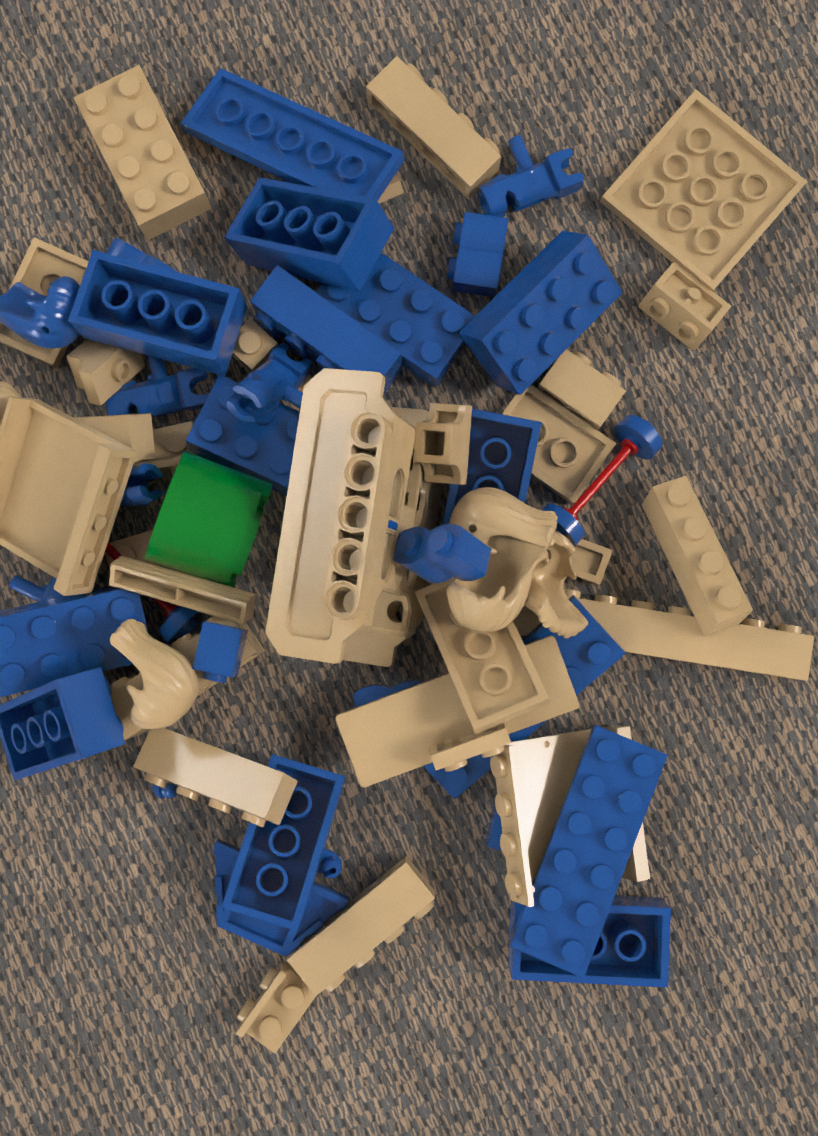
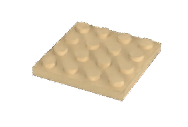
M695 89L604 193L600 203L672 263L674 261L677 262L713 292L807 181Z

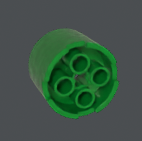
M184 451L160 509L144 560L181 573L235 588L237 575H241L260 526L264 503L268 501L272 483Z

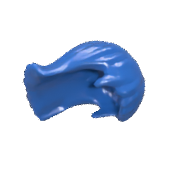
M63 276L50 282L47 296L28 288L21 282H16L7 292L0 296V322L28 342L40 347L54 349L70 345L80 336L77 330L68 322L80 287L73 278Z

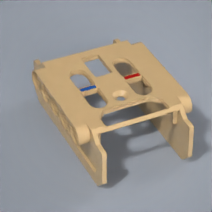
M323 368L304 385L265 631L266 636L279 655L339 664L342 660L392 667L395 662L397 647L415 634L416 627L422 621L424 613L415 591L427 587L428 582L409 571L407 580L408 569L395 562L393 557L399 533L412 527H424L430 531L437 527L443 483L426 482L422 464L420 462H413L416 422H423L428 415V411L390 407L383 398L385 377L380 372ZM420 495L419 510H417L418 497ZM401 604H403L402 622L398 621L396 617L397 608Z

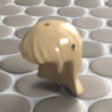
M485 487L472 490L459 499L451 513L449 524L461 526L484 544L487 543L488 538L500 535L510 536L533 545L546 547L551 542L552 536L555 533L558 516L553 511L535 509L503 490ZM490 547L491 554H496L497 550Z
M555 531L551 542L544 547L549 554L548 557L541 560L533 571L530 591L524 606L539 616V621L542 622L543 627L549 628L550 632L557 633L559 636L562 635L567 639L583 631L588 625V621L571 603L564 591L565 579L567 577L573 580L577 578L572 567V556L575 552V547L567 537Z
M498 535L488 538L486 544L496 549L497 553L490 554L486 575L474 581H460L453 577L448 585V602L456 620L469 629L482 632H493L508 626L518 616L526 602L535 567L549 555L544 547L510 536Z
M135 619L124 621L111 635L110 643L140 671L144 684L142 690H137L130 685L127 686V690L134 701L130 719L141 729L169 727L189 711L198 696L199 681L197 674L192 669L193 666L183 654L151 637L146 631L145 624Z

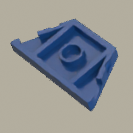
M220 839L215 842V892L218 898L216 915L217 926L287 957L304 939L314 934L323 926L324 922L337 911L347 906L349 896L314 882L300 931H294L223 909L221 906L240 848Z

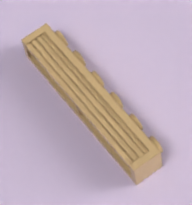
M120 556L119 559H116L110 565L109 586L122 588L231 620L242 625L253 616L256 597L254 593L126 556Z

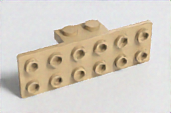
M549 635L525 644L550 703L478 734H475L449 673L337 714L335 720L360 786L365 788L432 762L435 770L442 768L447 772L457 770L468 763L466 759L481 754L483 758H487L505 750L504 745L511 743L508 734L578 709L579 702L555 637Z

